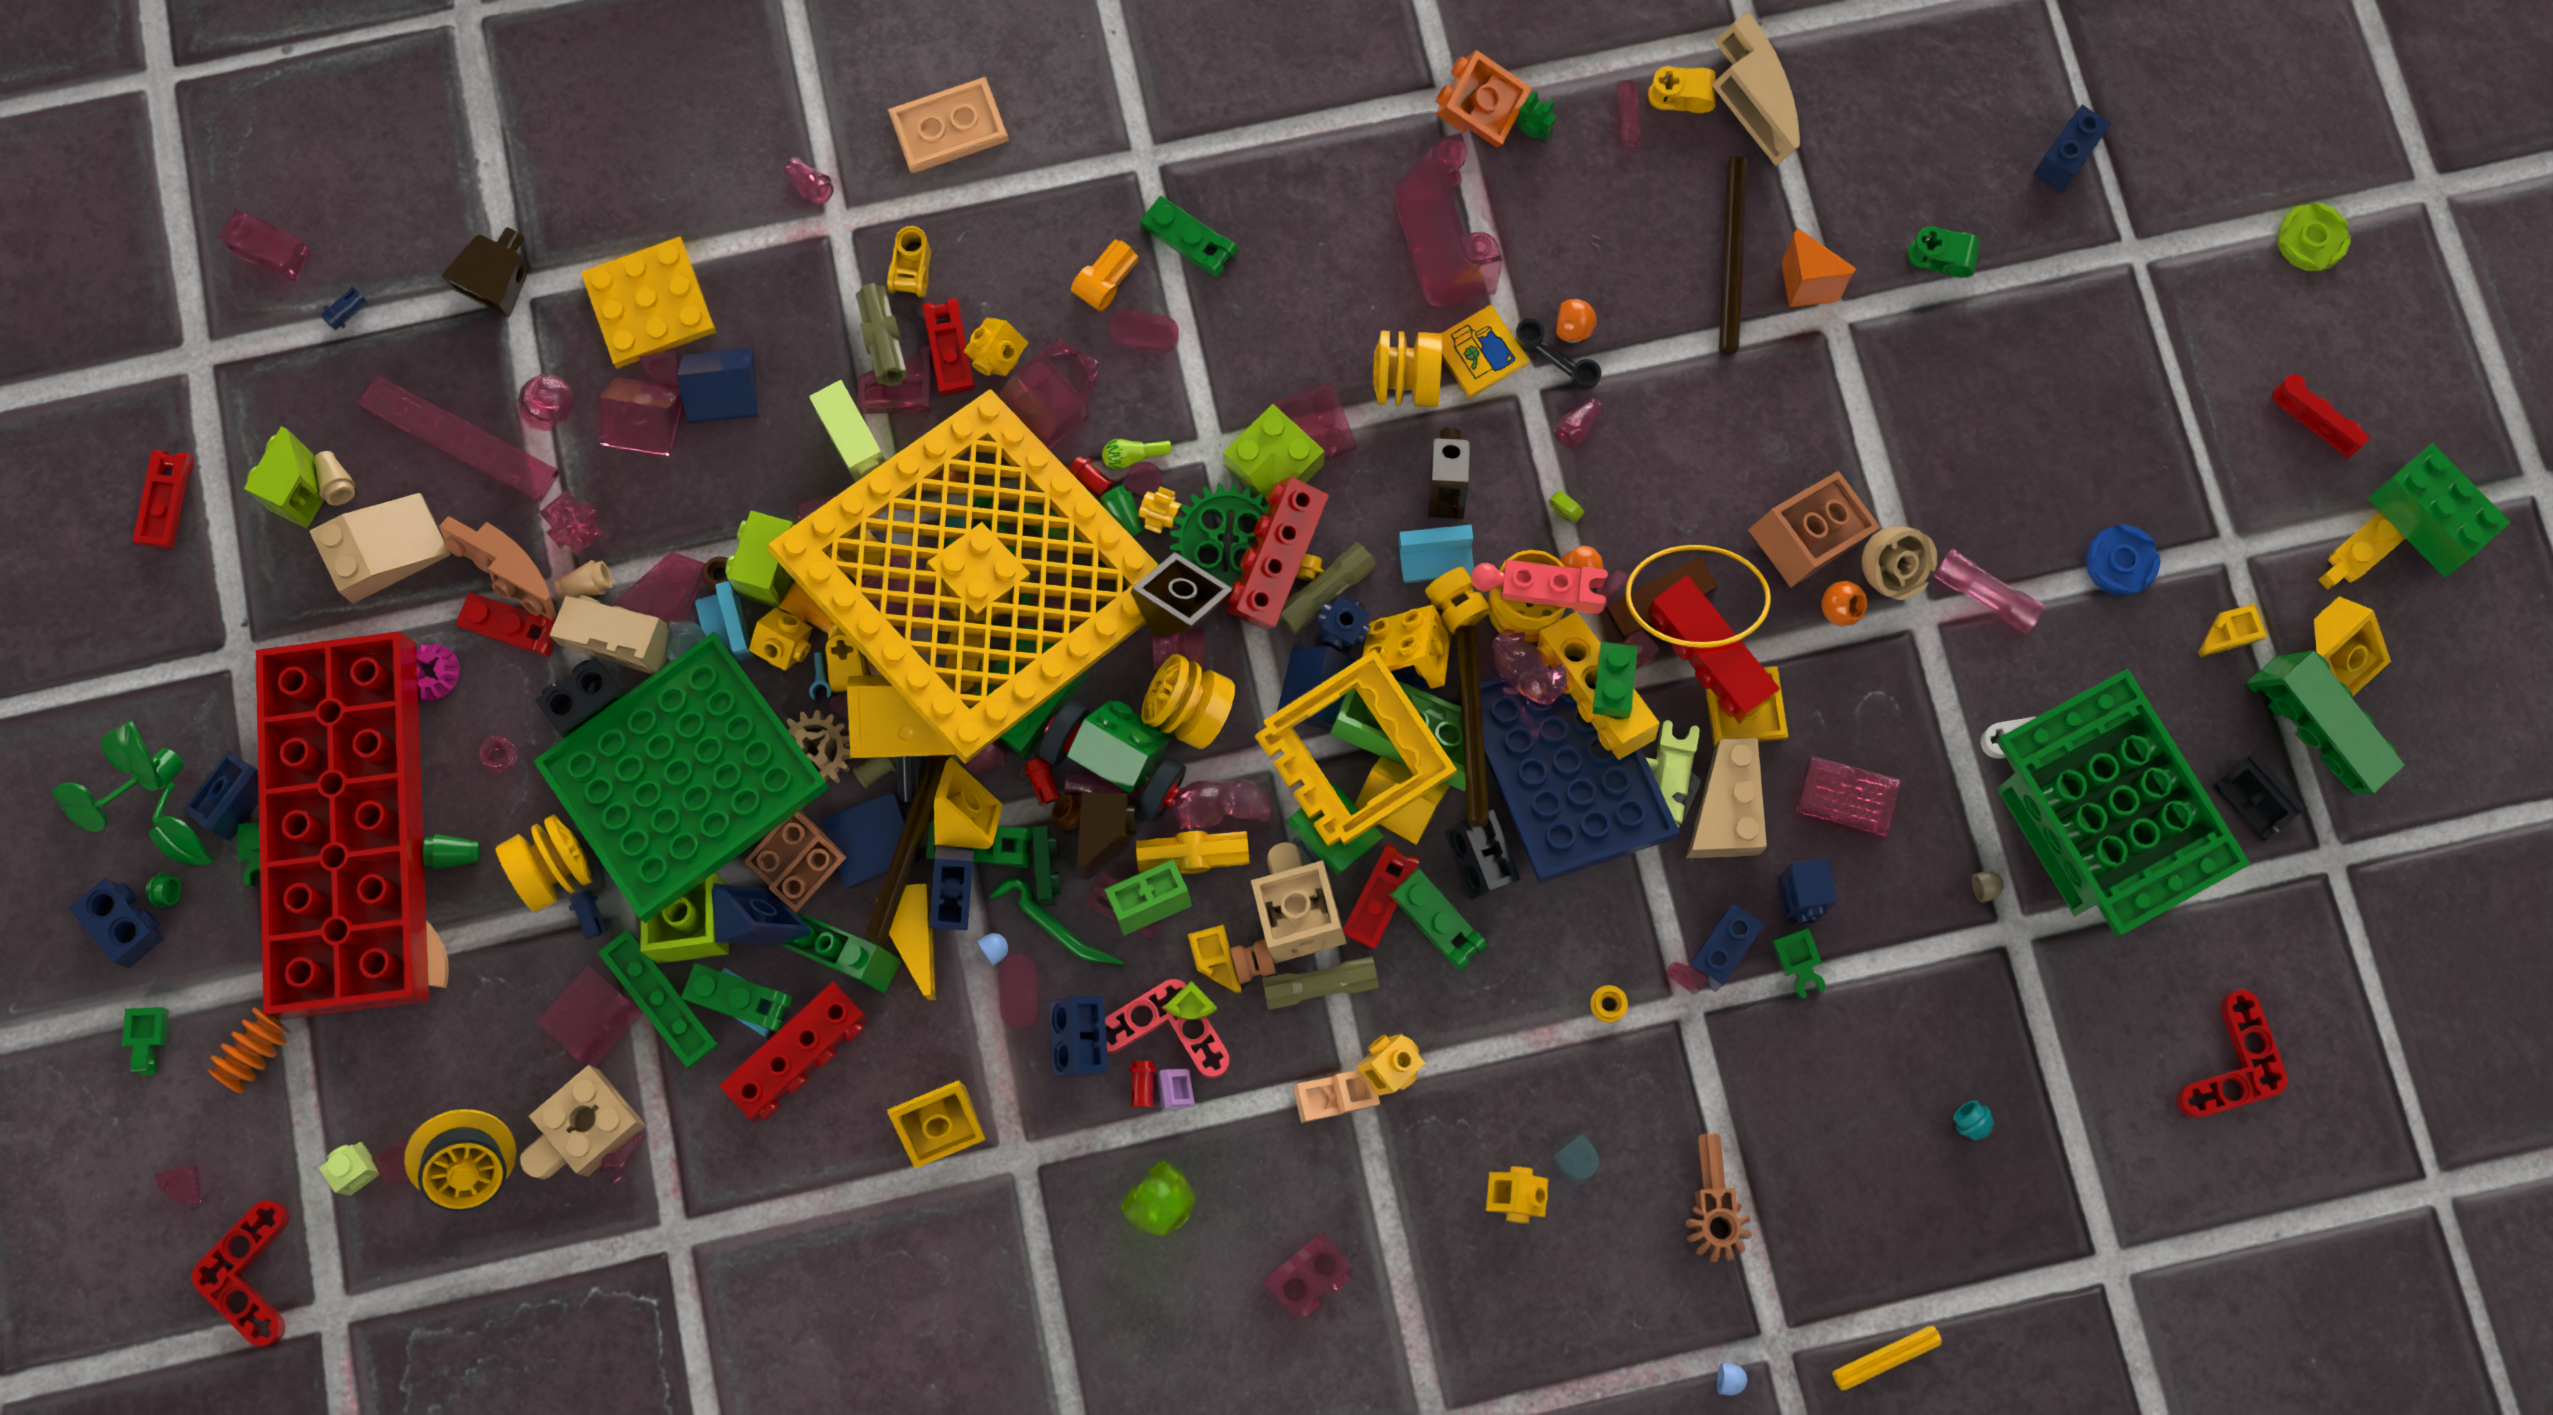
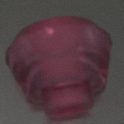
M995 740L966 764L963 762L961 764L977 776L982 772L990 774L1007 763L1008 751Z

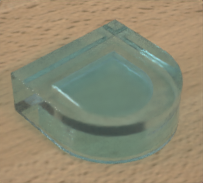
M670 622L665 655L669 660L677 659L684 652L706 637L705 633L694 622Z
M1582 1133L1552 1158L1565 1175L1574 1180L1587 1179L1595 1173L1599 1165V1156L1596 1149Z

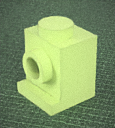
M359 1142L356 1145L338 1147L327 1156L328 1161L319 1167L335 1193L349 1196L382 1174V1171L363 1142Z

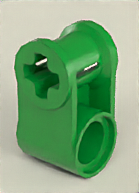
M1928 226L1923 228L1917 234L1916 239L1910 244L1907 250V257L1909 262L1919 269L1945 273L1957 278H1968L1975 274L1980 239L1974 234Z

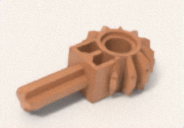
M1706 1133L1698 1137L1703 1190L1695 1192L1696 1205L1691 1209L1699 1220L1688 1219L1685 1224L1689 1228L1697 1229V1233L1689 1235L1687 1241L1691 1243L1699 1239L1702 1244L1696 1249V1254L1700 1256L1709 1248V1259L1711 1262L1718 1261L1720 1251L1726 1261H1731L1734 1259L1732 1248L1739 1253H1743L1746 1250L1745 1245L1738 1238L1749 1239L1752 1237V1232L1741 1229V1225H1745L1751 1220L1749 1216H1743L1739 1219L1736 1216L1741 1210L1742 1205L1736 1202L1735 1188H1726L1720 1135L1717 1133ZM1713 1219L1722 1220L1726 1224L1727 1235L1724 1239H1717L1711 1234L1710 1223Z

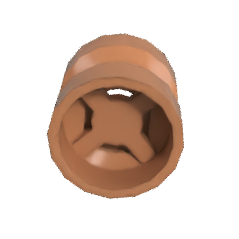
M1265 938L1255 941L1253 946L1245 948L1239 945L1230 948L1240 984L1250 982L1257 975L1268 977L1276 974ZM1251 952H1255L1259 969H1255Z

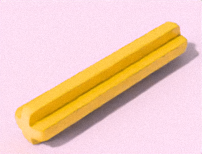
M1934 1326L1925 1327L1834 1370L1832 1373L1834 1381L1840 1390H1847L1940 1346L1942 1340Z

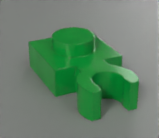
M1534 90L1519 110L1517 125L1526 135L1532 138L1538 137L1546 142L1554 130L1556 115L1552 114L1551 111L1555 104L1552 100H1549L1547 104L1541 102L1537 97L1538 92Z
M259 822L238 824V861L249 863V866L244 871L243 881L246 886L251 888L255 887V878L260 873Z
M1805 927L1771 940L1784 975H1796L1794 990L1800 998L1807 997L1804 985L1808 980L1815 982L1818 991L1822 992L1825 990L1823 978L1814 973L1812 968L1821 964L1822 961L1809 928Z

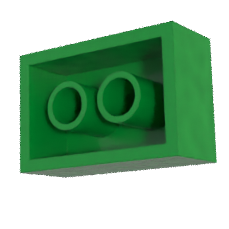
M2433 443L2367 498L2444 578L2471 559L2510 523L2501 511Z
M1027 623L1023 628L1036 630V628L1030 625L1029 623ZM1016 639V652L1035 654L1036 641ZM1043 642L1042 654L1056 643ZM998 661L990 673L1008 675V662ZM1015 663V674L1029 664ZM1089 670L1084 671L996 741L1026 761L1044 737L1049 721L1073 698L1090 675ZM987 684V696L1001 685ZM980 686L973 695L980 696Z

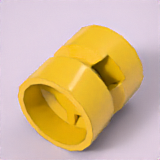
M1463 566L1443 574L1425 589V593L1435 609L1443 610L1441 618L1452 635L1457 634V629L1460 626H1474L1491 611L1483 595L1480 592L1473 591L1474 585L1472 584L1471 577ZM1463 599L1465 600L1464 602L1455 607V604L1459 603Z

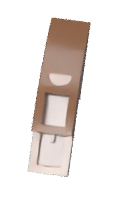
M449 516L439 525L445 540V547L458 557L464 555L473 560L478 568L489 573L493 582L492 587L501 597L505 599L513 598L519 601L527 611L534 615L542 614L551 620L557 616L548 588L538 568L527 553L506 534L488 522L478 531H475Z

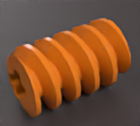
M255 1007L252 1009V1012L257 1021L252 1022L246 1019L241 1021L247 1032L245 1034L236 1031L231 1033L236 1045L232 1046L222 1043L220 1047L226 1056L224 1058L215 1055L210 1057L216 1068L214 1070L208 1069L209 1073L222 1084L240 1094H243L246 1090L242 1079L253 1082L257 1077L252 1067L263 1070L267 1066L262 1055L270 1058L276 1056L277 1051L272 1043L284 1046L287 1043V1038L282 1031L291 1033L276 1018L264 1015L263 1010Z

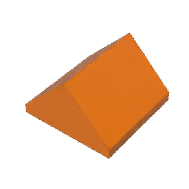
M1799 228L1794 232L1781 261L1789 308L1838 302L1856 271L1855 267Z

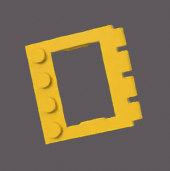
M1376 650L1368 653L1263 720L1266 728L1255 735L1269 758L1283 752L1284 755L1275 760L1273 765L1287 786L1292 788L1301 782L1304 784L1293 795L1308 818L1311 819L1321 812L1324 814L1313 825L1327 846L1339 840L1345 846L1457 774L1456 767ZM1355 688L1414 776L1400 785L1399 783L1393 785L1367 802L1366 807L1351 816L1293 727L1308 717H1312Z

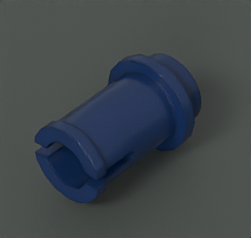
M351 287L348 292L330 307L325 305L323 307L325 311L320 316L334 331L339 327L344 329L346 327L344 323L364 306H367L368 302L354 287Z
M586 890L569 898L571 902L569 910L575 911L586 940L593 939V935L596 938L609 931L597 907V895H592L590 890Z

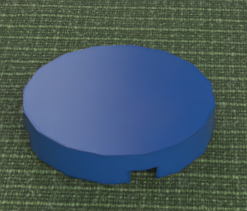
M2122 524L2106 528L2095 536L2088 545L2085 563L2087 573L2095 585L2106 593L2121 597L2135 595L2146 589L2153 582L2159 572L2160 555L2159 553L2157 554V550L2154 547L2155 542L2151 536L2140 528Z

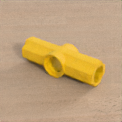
M1188 831L1178 833L1173 838L1136 841L1139 874L1173 859L1180 874H1197L1210 871L1214 867L1244 866L1249 864L1247 831L1220 834Z

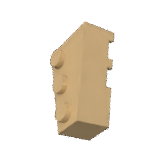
M579 595L578 598L565 596L549 635L560 646L650 675H654L665 666L675 640L674 635L667 628L668 624L661 621L660 618L632 612L619 606L603 605L599 601L584 595Z
M1758 738L1721 739L1715 747L1686 858L1759 856L1767 848Z

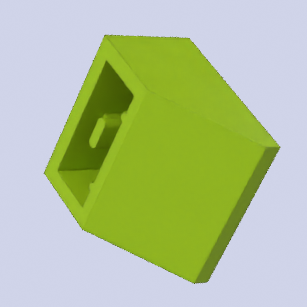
M281 426L277 434L269 439L265 454L258 466H255L249 472L244 489L269 511L308 529L324 502L319 493L313 453L288 429Z

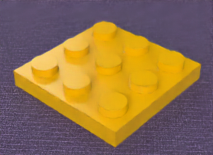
M681 236L581 272L616 369L717 333Z

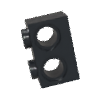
M595 657L591 661L585 660L576 665L572 670V674L561 682L556 681L545 687L541 692V696L535 701L557 732L565 738L619 700L625 693L606 667ZM603 680L599 691L588 693L589 685L593 681ZM566 701H572L571 710L564 715H558L560 705Z
M1494 810L1489 811L1488 825L1485 827H1471L1468 824V819H1465L1444 831L1471 900L1499 891L1521 880Z

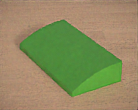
M1396 680L1457 769V774L1443 783L1465 791L1466 780L1461 707ZM1354 688L1347 692L1329 735L1408 767L1357 690Z

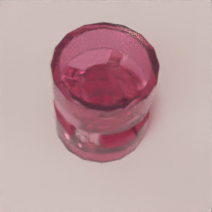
M1194 627L1187 632L1156 638L1152 637L1154 675L1165 660L1173 654H1180L1186 657L1189 662L1194 661L1198 663L1202 668V673L1205 672L1204 627Z

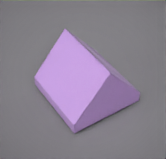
M1189 1069L1161 1070L1156 1074L1162 1112L1195 1106Z

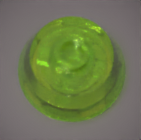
M1164 1159L1158 1161L1147 1170L1151 1175L1137 1188L1132 1186L1120 1205V1208L1124 1211L1123 1214L1128 1219L1129 1226L1158 1238L1165 1237L1173 1230L1179 1229L1189 1218L1190 1210L1196 1200V1195L1181 1167H1174Z

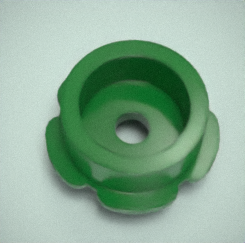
M159 872L157 876L152 877L145 889L150 904L154 907L159 906V908L175 905L179 901L182 892L180 880L175 876H170L167 872Z

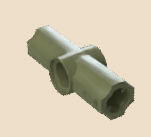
M875 283L863 285L861 290L855 294L863 322L860 324L868 355L871 354L875 377L878 384L888 387L900 385L908 375L900 348L903 344L895 315L892 316L887 291L885 286H879Z

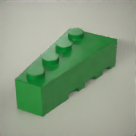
M2314 650L2275 656L2245 683L2254 693L2259 689L2264 692L2272 701L2268 707L2277 717L2283 714L2297 726L2295 735L2304 744L2314 749H2319L2322 752L2319 759L2353 794L2375 793L2405 765L2397 756L2398 752L2395 746L2390 741L2384 739L2374 727L2375 722L2373 718L2359 708L2352 699L2350 689L2337 680L2329 670L2330 665L2327 660Z

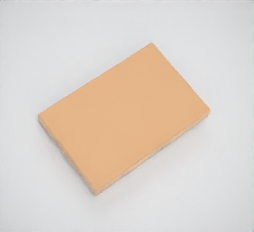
M986 77L888 109L911 174L1009 141Z

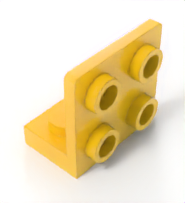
M1433 604L1418 609H1411L1390 617L1379 618L1368 624L1371 627L1365 638L1362 657L1376 650L1390 671L1414 665L1417 674L1424 677L1431 689L1444 686L1452 634Z

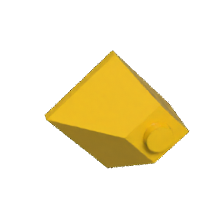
M2339 596L2314 619L2317 653L2327 660L2330 665L2329 670L2339 682L2345 684L2350 689L2352 697L2391 662L2374 610Z

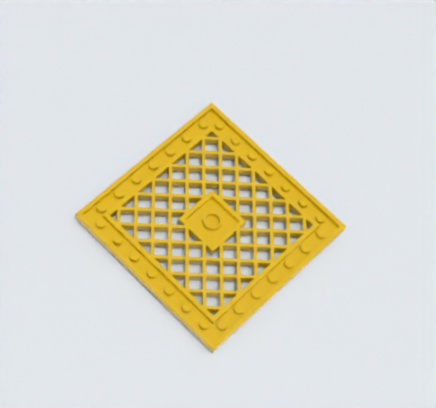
M991 389L768 543L767 549L964 764L1146 624L1131 595V589L1159 566ZM970 451L969 461L957 460ZM976 452L995 454L994 464L975 462ZM1001 456H1002L1011 466L1001 465ZM943 470L942 480L930 479ZM949 471L968 473V484L948 481ZM975 474L994 476L993 487L975 485ZM1000 477L1019 479L1018 490L1000 488ZM1025 481L1033 488L1034 491L1025 490ZM915 490V500L902 499ZM922 490L941 492V502L921 501ZM947 493L967 495L966 506L947 504ZM973 496L992 498V509L972 507ZM999 499L1018 501L1017 512L998 510ZM1024 502L1043 504L1042 515L1024 513ZM1050 507L1059 517L1049 516ZM888 509L887 520L875 519V517ZM894 509L913 511V523L893 521ZM920 512L940 515L939 526L919 524ZM946 515L964 517L965 529L945 527ZM972 518L990 520V530L983 522L971 529ZM997 521L1016 523V535L997 533ZM1023 524L1041 526V538L1022 536ZM1048 528L1067 529V540L1048 539ZM860 529L859 540L847 539V537ZM866 529L886 531L885 543L865 541ZM892 532L912 534L911 546L891 544ZM1074 533H1075L1083 542H1074V541H1073V540H1074ZM918 535L938 537L937 549L917 547ZM944 538L957 539L944 549ZM1004 545L1015 546V555ZM1022 547L1040 549V560L1022 559ZM830 549H832L831 559L825 554ZM837 550L858 551L857 563L837 561ZM1047 550L1066 552L1065 563L1047 561ZM864 552L884 554L883 566L863 564ZM1073 553L1091 555V566L1072 564ZM890 555L910 557V568L889 567ZM916 558L930 559L926 563L925 569L927 571L916 570ZM1098 558H1099L1108 568L1098 567ZM1029 571L1039 572V583L1026 582L1031 574ZM844 573L856 574L855 585L844 575ZM1046 573L1065 575L1064 586L1046 584ZM862 575L882 577V588L861 587ZM1072 576L1089 577L1090 589L1071 587ZM888 578L909 580L908 592L888 590ZM1097 578L1115 580V592L1097 590ZM915 581L935 583L934 595L914 593ZM1124 584L1128 589L1122 593ZM941 586L952 597L940 596ZM1012 593V604L1000 603L1002 599ZM1019 593L1038 595L1037 607L1018 605ZM1045 596L1064 598L1063 609L1045 608ZM1071 599L1089 600V612L1070 610ZM869 600L880 601V612ZM1096 601L1108 603L1096 613ZM886 603L907 604L906 616L886 614ZM913 604L933 606L932 619L912 617ZM939 607L959 609L958 621L939 620ZM965 612L973 620L985 613L984 624L965 622ZM992 613L1011 615L1010 627L991 625ZM1018 616L1037 618L1036 630L1017 628ZM1044 619L1062 621V633L1043 631ZM1070 622L1082 623L1069 633ZM893 626L905 627L904 638ZM911 628L931 630V641L910 640ZM938 631L957 633V645L937 643ZM964 634L984 636L983 648L963 646ZM990 636L1010 638L1009 651L990 649ZM1016 639L1036 641L1035 654L1016 652ZM1043 642L1056 643L1042 654ZM917 652L930 654L929 665ZM936 654L956 656L955 669L935 667ZM962 658L982 659L981 672L962 670ZM989 660L1008 662V675L988 673ZM1015 663L1029 664L1015 674ZM942 679L954 680V692ZM961 681L981 683L980 696L960 694ZM987 684L1001 685L987 696Z

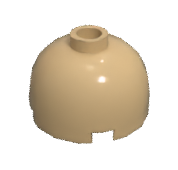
M1901 525L1886 527L1872 535L1866 543L1861 556L1862 570L1867 582L1881 594L1897 600L1912 598L1923 591L1929 584L1925 580L1929 576L1930 570L1935 572L1937 550L1932 539L1915 528Z

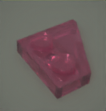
M930 346L920 348V354L904 361L908 377L900 385L888 387L878 384L874 369L860 375L857 405L860 414L931 412L932 353Z
M1333 381L1268 404L1269 407L1274 404L1325 451L1324 461L1357 449V444Z
M671 551L615 600L613 606L660 618L661 621L668 624L667 628L680 632L702 582V569L705 563Z

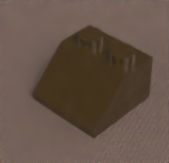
M1082 792L1077 867L1082 879L1090 880L1129 846L1130 835L1137 834L1138 814L1136 813V806L1130 805L1127 794Z

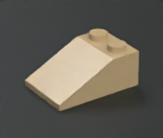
M421 493L342 514L309 531L338 592L352 604L451 555L444 545L443 536Z

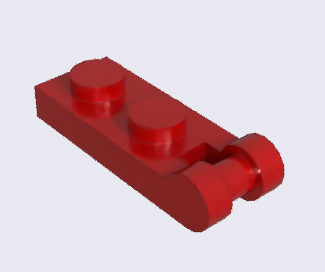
M958 298L947 299V303L934 305L933 302L922 304L940 396L975 390L970 359L964 352L967 344ZM950 317L951 322L937 324V319Z
M2291 374L2286 377L2272 393V399L2276 405L2348 459L2360 450L2370 438L2357 422L2346 419L2333 408L2329 401L2317 397L2306 388L2305 380L2298 374Z
M164 450L152 451L132 541L136 545L174 549L188 476L194 467L192 453L178 452L176 455H169ZM167 469H172L171 476L164 475V472Z
M471 592L468 593L455 623L459 629L544 657H550L554 646L551 645L553 639L549 635L556 619L551 620L545 616L534 615L529 611ZM535 627L541 629L538 639H531Z
M1390 843L1386 844L1343 928L1345 937L1375 951L1398 906L1389 894L1417 869L1421 860L1412 854L1408 857L1398 852V847ZM1390 864L1402 870L1399 878L1386 872Z

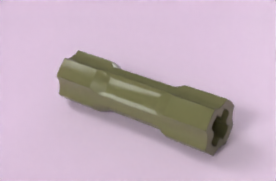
M1355 542L1337 557L1330 567L1300 592L1294 593L1286 600L1279 621L1291 634L1296 635L1316 618L1325 602L1330 604L1337 596H1340L1350 586L1357 584L1376 568V562L1372 555L1363 545Z
M1373 957L1346 961L1337 967L1303 974L1285 973L1262 978L1268 1010L1294 1006L1303 1000L1337 993L1355 994L1379 989Z

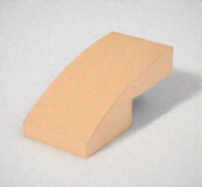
M1359 1070L1298 1083L1293 1086L1301 1123L1380 1105L1378 1093Z

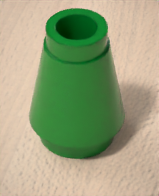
M1124 485L1108 491L1099 498L1101 505L1133 538L1145 531L1138 516L1139 513L1131 491L1127 492Z
M434 834V837H425L423 862L425 867H433L434 870L479 863L480 861L479 841L441 834Z

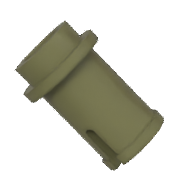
M871 757L852 770L866 789L891 770L897 771L896 757Z

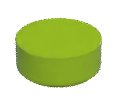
M1557 490L1549 499L1550 507L1570 523H1577L1585 513L1578 503L1561 491Z

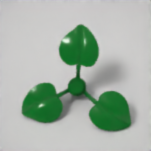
M128 721L119 728L108 732L100 741L101 750L107 760L117 770L130 773L133 777L131 780L98 801H94L93 796L84 786L71 782L61 783L51 792L52 798L60 804L62 811L73 823L84 830L99 832L108 823L106 815L100 808L139 782L149 791L163 789L152 817V821L156 826L149 830V836L155 846L171 860L184 865L201 866L210 864L216 859L206 851L198 836L186 823L172 816L161 817L170 792L176 787L172 780L184 769V763L175 752L166 748L160 749L151 758L133 721Z

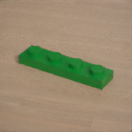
M629 929L625 930L597 952L686 1068H693L720 1046L686 1001L681 999L682 996L658 965L641 953V943Z

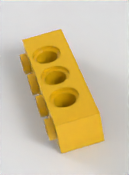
M1576 611L1541 630L1536 651L1541 662L1546 667L1550 666L1557 675V682L1565 694L1570 693L1577 702V708L1581 717L1586 722H1591L1596 728L1602 746L1607 751L1612 750L1617 759L1620 760L1656 740L1660 722L1635 689H1633L1630 718H1614L1606 715L1592 714L1595 690L1587 685L1596 684L1601 643ZM1574 656L1579 658L1581 661H1570L1569 659H1567V657Z

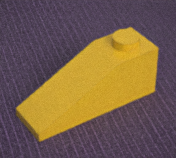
M927 884L906 885L889 935L923 996L928 1001L936 1000L933 928H930L931 889Z

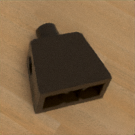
M509 227L504 229L497 242L483 235H476L444 271L443 279L453 291L509 318L529 272V265L522 255L517 252L524 237Z
M1444 428L1440 431V438L1433 440L1428 517L1464 519L1469 486L1470 442L1461 440L1462 432L1457 428Z

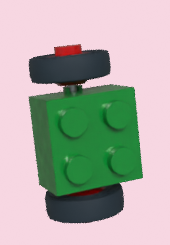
M1071 700L1049 721L1039 750V756L1044 760L1058 765L1066 757H1069L1129 793L1134 791L1139 785L1142 786L1144 790L1138 804L1137 813L1151 822L1157 821L1168 807L1171 808L1176 802L1182 790L1180 785L1185 776L1186 766L1180 761L1168 757L1157 769L1173 736L1169 733L1161 732L1160 726L1150 727L1144 724L1141 717L1134 714L1133 710L1125 703L1109 700L1089 715V710L1085 706Z

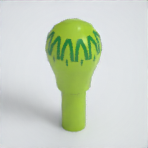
M1113 439L1105 444L1102 450V459L1108 468L1123 470L1137 462L1144 461L1148 457L1170 455L1171 444L1169 440L1143 444L1142 442Z

